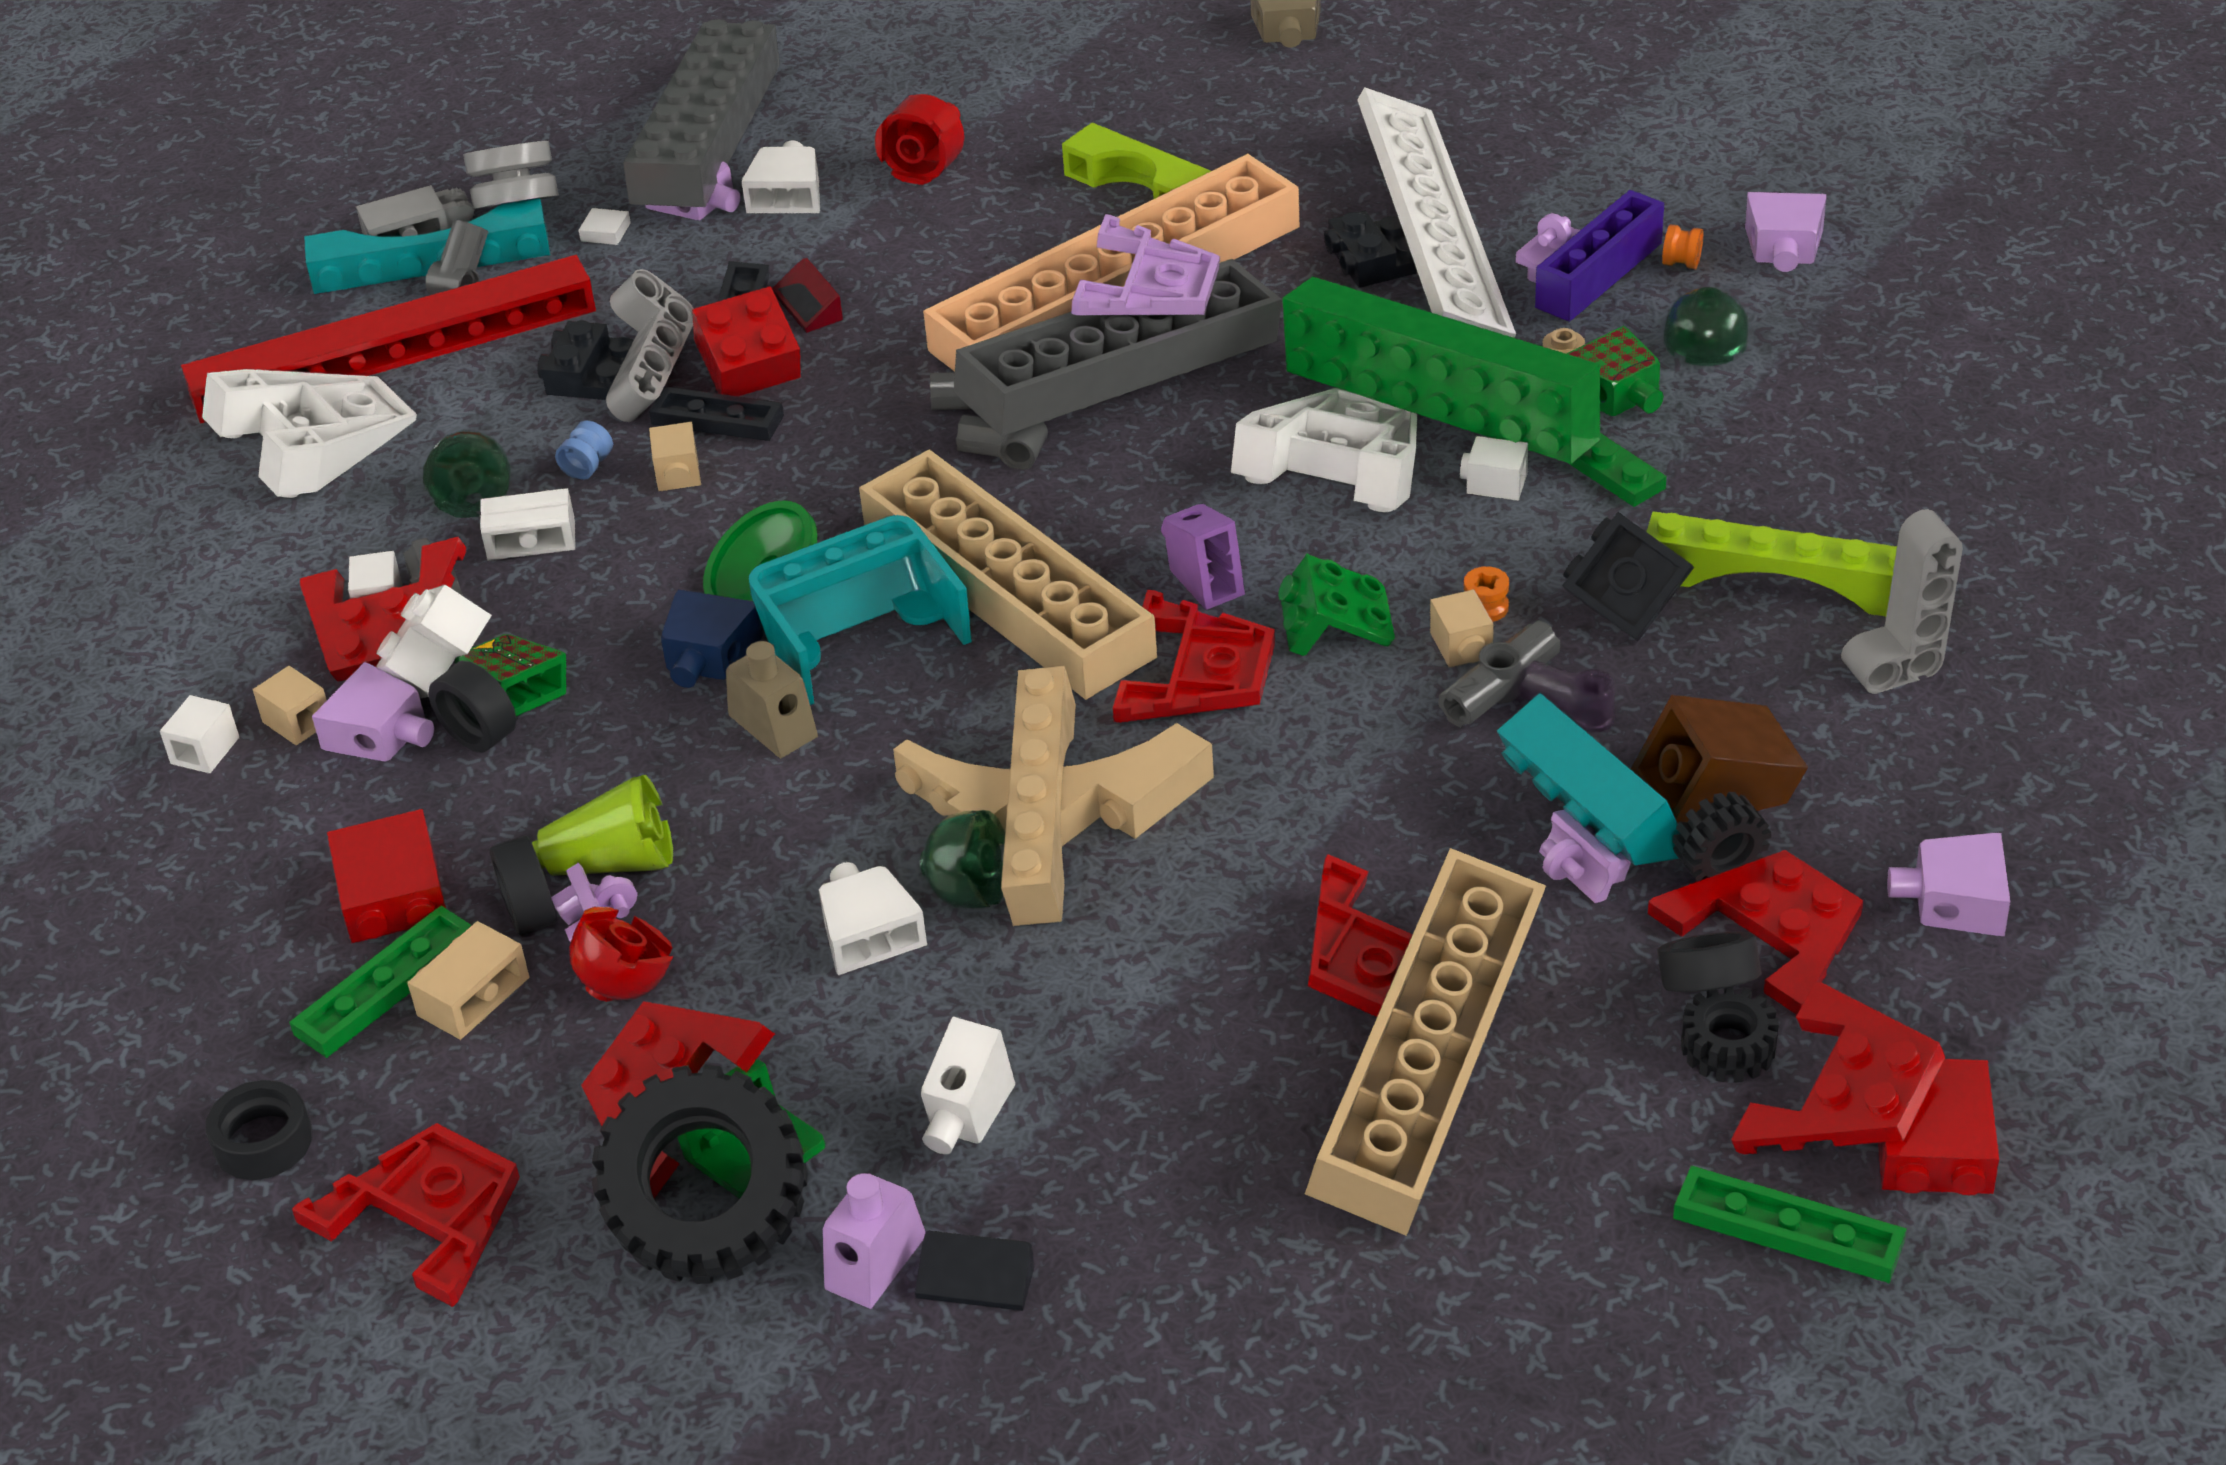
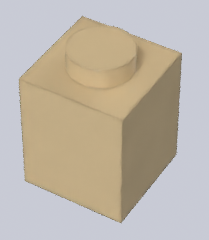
M692 422L649 428L652 460L658 491L701 485Z
M1475 590L1430 599V633L1448 667L1479 661V654L1482 648L1493 643V622Z
M287 666L252 689L262 722L284 738L298 745L316 733L312 715L327 701L324 689L291 666Z

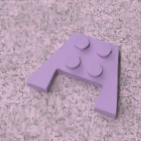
M1105 214L1098 232L1097 248L1136 254L1124 287L1080 280L1072 300L1071 314L1204 315L1219 270L1220 256L1174 238L1170 241V244L1151 238L1150 229L1137 225L1133 231L1119 226L1120 218Z

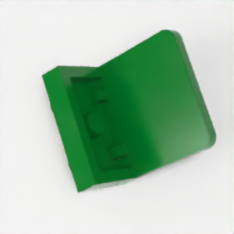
M1306 554L1292 575L1289 574L1283 579L1278 597L1281 600L1284 617L1283 627L1286 630L1289 651L1302 656L1307 655L1328 625L1386 647L1395 639L1386 589L1375 577L1368 574L1361 575L1341 567L1332 560H1322Z
M758 1058L747 1073L737 1066L725 1074L732 1076L735 1071L751 1077L756 1087L761 1088L764 1086L775 1096L766 1064ZM786 1110L800 1140L805 1164L825 1148L823 1135ZM709 1128L693 1130L680 1135L678 1140L684 1159L740 1199L751 1178L750 1157L741 1141L729 1132Z

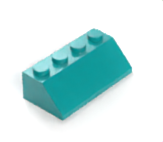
M1541 693L1535 696L1497 730L1506 748L1501 754L1507 763L1519 774H1522L1525 770L1534 777L1532 782L1549 801H1553L1556 797L1565 804L1563 809L1584 828L1589 824L1597 832L1595 837L1613 854L1617 856L1621 852L1635 866L1679 859L1674 853L1673 847H1675V844L1672 842L1673 835L1680 834L1676 829L1678 823L1667 800Z

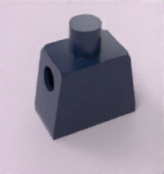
M678 589L661 634L666 668L670 671L671 679L677 685L684 688L693 687L699 676L724 680L726 679V669L728 666L746 656L747 648L761 640L763 631L753 601Z

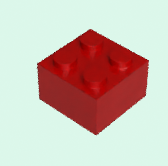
M771 286L692 309L694 341L718 394L742 396L801 378L800 347Z

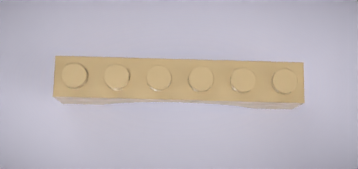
M1065 666L1018 670L1001 889L1013 926L1062 922L1064 872L1061 841V786L1066 751L1069 743L1074 739L1076 708Z

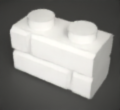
M568 488L481 499L480 528L488 561L575 550V519Z

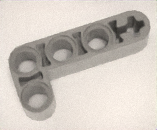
M644 269L636 270L610 297V304L615 314L638 331L606 397L607 407L610 412L624 422L634 421L660 396L693 327V306L661 279Z
M1925 509L1913 513L1901 526L1885 626L1860 633L1850 639L1843 647L1841 653L1842 661L1869 693L1877 694L1920 680L1918 677L1922 675L1927 677L1933 676L1943 664L1963 547L1959 538L1932 510Z

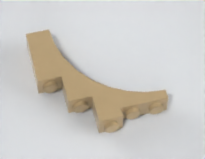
M1176 723L1149 741L1117 755L1080 765L1063 767L1061 786L1062 846L1100 817L1110 828L1120 829L1136 839L1214 778L1212 744ZM905 740L893 749L896 766L895 777L900 787L908 794L915 793L929 802L939 814L943 816L948 815L949 833L959 846L963 848L969 847L985 858L1005 842L1010 769L964 763L935 754L909 740Z

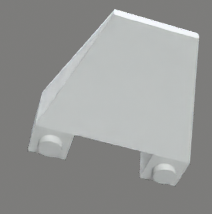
M243 369L207 373L202 418L220 437L239 438L243 434L260 433L263 436L258 477L277 497L293 498L299 494L317 492L413 423L416 420L417 414L377 376Z
M1333 388L1253 411L1236 423L1231 473L1245 476L1248 482L1255 484H1268L1286 470L1355 485L1354 501L1366 503L1368 508L1374 511L1390 512L1396 510L1410 498L1416 452L1417 414L1339 388Z

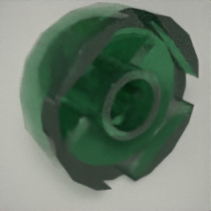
M1713 287L1695 289L1681 295L1668 310L1663 343L1671 355L1674 356L1676 352L1679 355L1685 356V362L1692 365L1716 366L1727 364L1734 360L1735 354L1741 350L1743 354L1747 349L1748 316L1739 300L1731 294Z
M460 430L447 434L432 447L423 466V484L425 489H428L430 496L435 500L434 504L441 511L456 518L481 516L475 512L481 511V500L472 504L465 500L469 494L480 493L483 499L506 496L510 487L511 465L505 450L494 438L480 431Z
M988 810L962 811L949 815L933 827L920 856V868L931 889L943 902L954 907L973 909L990 907L989 904L997 905L1001 902L1003 898L1001 889L1003 860L1001 859L999 844H1005V831L999 819Z

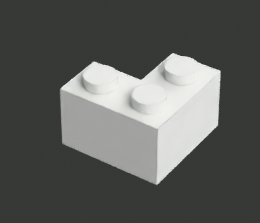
M447 585L431 590L426 589L421 595L415 593L401 613V616L406 620L396 634L391 631L378 648L376 654L382 658L376 667L413 686L418 691L420 698L429 697L430 684L448 671L456 657L468 654L492 615Z

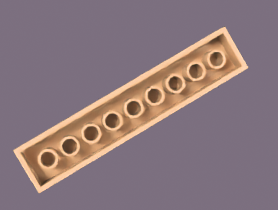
M1246 154L1118 216L1120 218L1119 226L1133 231L1137 225L1151 230V238L1170 244V241L1174 238L1220 256L1219 263L1230 259L1235 260L1300 227L1299 187L1251 155ZM1099 225L923 310L928 351L955 372L957 349L1071 312L1072 300L1080 280L1124 287L1136 254L1097 248L1098 232L1101 227Z

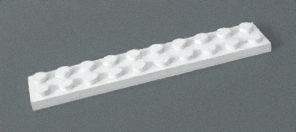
M1364 87L1358 98V103L1431 312L1515 338L1516 332L1432 110Z

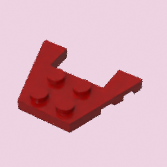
M459 536L422 546L419 582L402 587H392L383 592L360 598H351L343 602L344 578L337 569L300 578V586L328 670L336 681L347 680L364 662L375 667L382 658L376 654L378 648L391 631L396 634L406 620L401 616V613L415 593L421 595L426 589L431 590L442 585L452 587L455 578L451 572L456 560L463 561L466 554V546Z
M1147 590L1142 607L1154 615L1155 631L1181 633L1183 635L1169 684L1120 681L1113 705L1114 722L1121 723L1260 705L1275 646V629L1226 613H1222L1217 618L1199 612L1198 604L1182 600L1180 605L1165 601L1163 593Z
M1786 850L1653 897L1648 901V915L1681 937L1714 912L1719 911L1790 958V961L1765 979L1764 993L1796 1015L1814 982H1823L1834 956L1839 954L1861 916L1863 900Z
M1327 854L1321 876L1308 987L1378 1017L1413 934L1353 909L1354 903L1366 885L1369 871Z
M1814 982L1796 1019L1802 1031L1837 1036L1839 1039L1800 1111L1750 1102L1731 1138V1142L1738 1153L1744 1155L1756 1154L1757 1146L1780 1144L1783 1151L1801 1150L1806 1142L1832 1140L1834 1146L1902 1141L1946 1057L1939 1042L1822 982Z
M643 1001L581 1086L601 1126H603L607 1116L616 1119L622 1110L617 1103L628 1092L637 1097L646 1090L642 1081L655 1074L658 1075L660 1081H664L673 1077L672 1068L686 1065L689 1066L692 1073H698L715 1050L747 1073L775 1033L757 1021ZM663 1150L658 1155L650 1174V1188L653 1198L657 1196L680 1164Z
M435 1123L378 1156L380 1164L358 1177L347 1174L332 1183L334 1191L313 1203L308 1197L292 1208L296 1223L331 1242L368 1205H373L442 1242L412 1273L416 1288L454 1307L458 1303L520 1176L516 1163Z

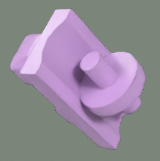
M1553 213L1544 216L1538 222V235L1516 252V263L1528 267L1527 278L1529 281L1536 283V267L1580 231L1571 227V221L1566 216L1561 217Z
M1565 810L1553 812L1551 817L1552 830L1539 851L1545 857L1543 862L1544 872L1553 880H1561L1567 877L1594 903L1606 900L1612 884L1625 880L1631 862L1621 852L1616 856L1595 837L1597 832L1589 824L1584 828Z
M577 863L566 870L572 884L551 897L562 919L568 925L575 922L564 929L571 942L573 933L579 923L577 920L582 917L586 909L594 906L610 907L619 910L617 918H624L629 914V909L634 906L637 900V892L633 883L623 877L609 875L602 879L599 886L590 884L583 867Z

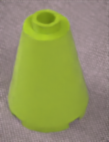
M647 775L632 777L539 829L537 834L538 840L533 841L532 845L541 868H546L550 875L557 876L568 875L566 870L577 863L583 867L585 874L654 871L669 867V864L673 862L671 832L668 820L661 821L656 806L662 805V802L652 781Z

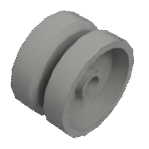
M549 141L515 144L463 154L468 175L472 177L492 175L493 181L476 184L470 189L473 209L495 207L505 203L536 198L543 199L559 195L555 175L550 173L530 175L529 169L546 166L552 161Z

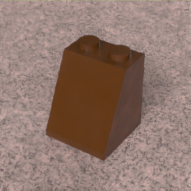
M1671 695L1630 770L1667 800L1679 824L1680 821H1689L1685 814L1691 808L1697 812L1701 809L1700 801L1706 798L1712 803L1714 794L1722 793L1725 797L1728 792H1736L1738 796L1742 794L1757 811L1787 804L1807 771L1808 766L1768 706Z

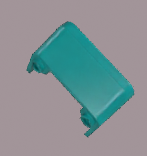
M893 515L763 563L755 567L749 575L751 596L768 642L774 646L775 655L800 674L804 681L810 705L815 704L810 670L816 667L821 660L820 646L816 640L896 610L902 620L912 625H927L944 619L963 645L972 642L967 588L918 524L907 516Z

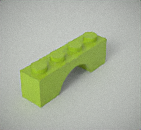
M1090 123L1062 143L1064 175L1091 187L1113 182H1132L1151 189L1155 199L1211 172L1206 168L1095 123Z

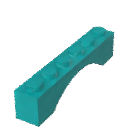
M541 198L501 204L490 212L468 222L488 231L477 267L551 255ZM451 228L428 234L404 237H379L358 234L347 230L304 236L306 265L313 292L317 294L426 276L430 266L434 262L441 260Z

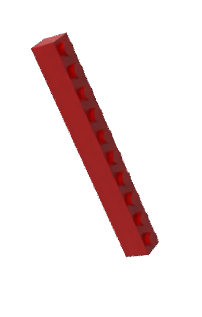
M576 254L181 365L190 398L201 424L206 422L202 415L207 373L251 369L370 376L596 311L590 278Z

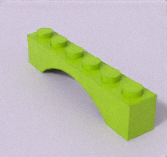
M1652 512L1646 532L1694 567L1681 586L1691 587L1707 579L1735 573L1762 572L1784 574L1806 579L1830 588L1853 601L1868 614L1887 616L1897 546L1870 543L1858 539L1849 540L1821 536L1815 533L1772 529L1767 526L1731 523L1719 519L1710 520L1682 516L1676 513Z

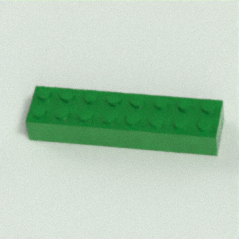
M1313 276L1282 298L1286 368L1289 373L1486 437L1510 440L1515 443L1525 442L1528 443V450L1570 464L1600 441V364Z

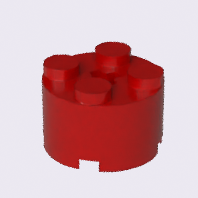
M917 94L906 97L884 119L876 131L875 149L881 163L885 160L892 169L890 173L902 182L924 185L937 178L957 158L964 145V129L960 120L959 109L954 104L944 102L931 95Z

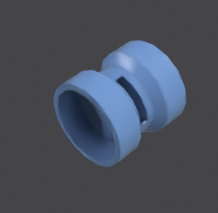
M582 421L571 432L570 438L566 439L556 450V462L560 469L568 476L583 480L588 479L598 468L599 462L603 461L612 451V437L601 425L593 421Z

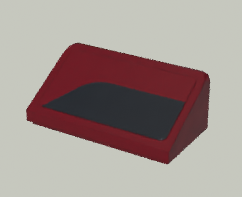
M808 258L799 261L772 288L777 299L806 333L843 320L839 294Z

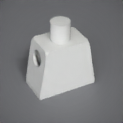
M794 140L785 142L783 147H763L759 149L742 178L746 213H820L819 176L815 149L804 147L800 142Z
M849 862L842 863L831 871V882L823 884L819 888L824 924L835 970L838 975L927 945L923 911L886 867L877 866L859 872L855 864Z
M952 1017L921 1091V1097L930 1122L922 1140L931 1150L940 1154H950L958 1138L976 1144L980 1143L1014 1088L1015 1080L1001 1030Z

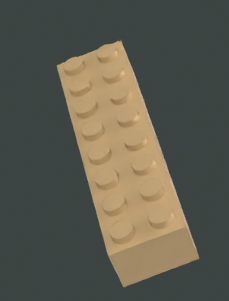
M930 449L859 487L864 525L893 515H902L913 519L967 588L969 610L1044 668L1065 666L1071 689L1085 700L1157 658L1155 617L1153 614Z
M1450 848L1317 1156L1305 1195L1407 1236L1535 917L1546 885Z

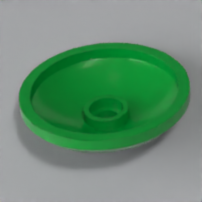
M785 500L764 504L745 514L725 532L713 549L704 572V594L753 601L749 585V575L755 567L817 543V527L811 514L801 505Z

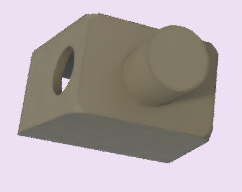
M1250 0L1251 16L1263 42H1281L1285 47L1292 48L1299 45L1302 40L1316 38L1321 11L1320 0Z
M759 641L747 648L746 656L730 664L726 669L728 714L781 759L817 738L818 733L804 681L800 674L775 655V649L771 643Z

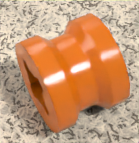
M1670 224L1663 245V265L1672 266L1675 263H1682L1688 269L1696 270L1702 252L1703 229L1693 228L1690 231L1681 230L1678 225Z
M1486 566L1469 571L1464 577V592L1475 590L1492 622L1505 617L1509 609V599L1506 596L1509 592V577L1501 569Z

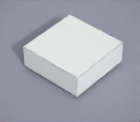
M592 208L579 229L581 242L618 245L631 223L629 211Z

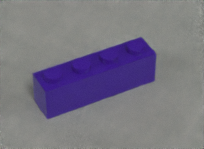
M1628 190L1536 267L1535 308L1568 322L1573 320L1662 244L1664 202L1633 190Z

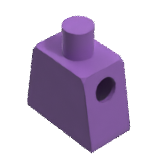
M1197 504L1165 517L1161 532L1166 541L1170 570L1205 610L1245 595L1235 521L1204 504Z

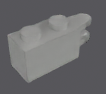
M432 185L356 206L362 233L379 237H404L442 231L451 228L454 220L470 222V219H473V215H475L472 204L468 202V198L461 188L458 189L456 187L455 189H446L435 193Z

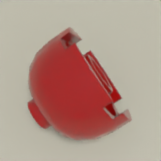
M594 906L584 911L569 946L570 963L575 974L585 985L586 991L601 1001L610 1002L613 999L631 1000L646 995L656 988L673 959V956H669L673 949L671 942L659 930L634 916L631 924L623 920L615 919L619 910L610 907Z

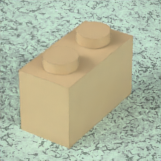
M477 921L461 936L455 938L427 966L421 968L407 983L417 1016L461 1040L530 977L522 945Z

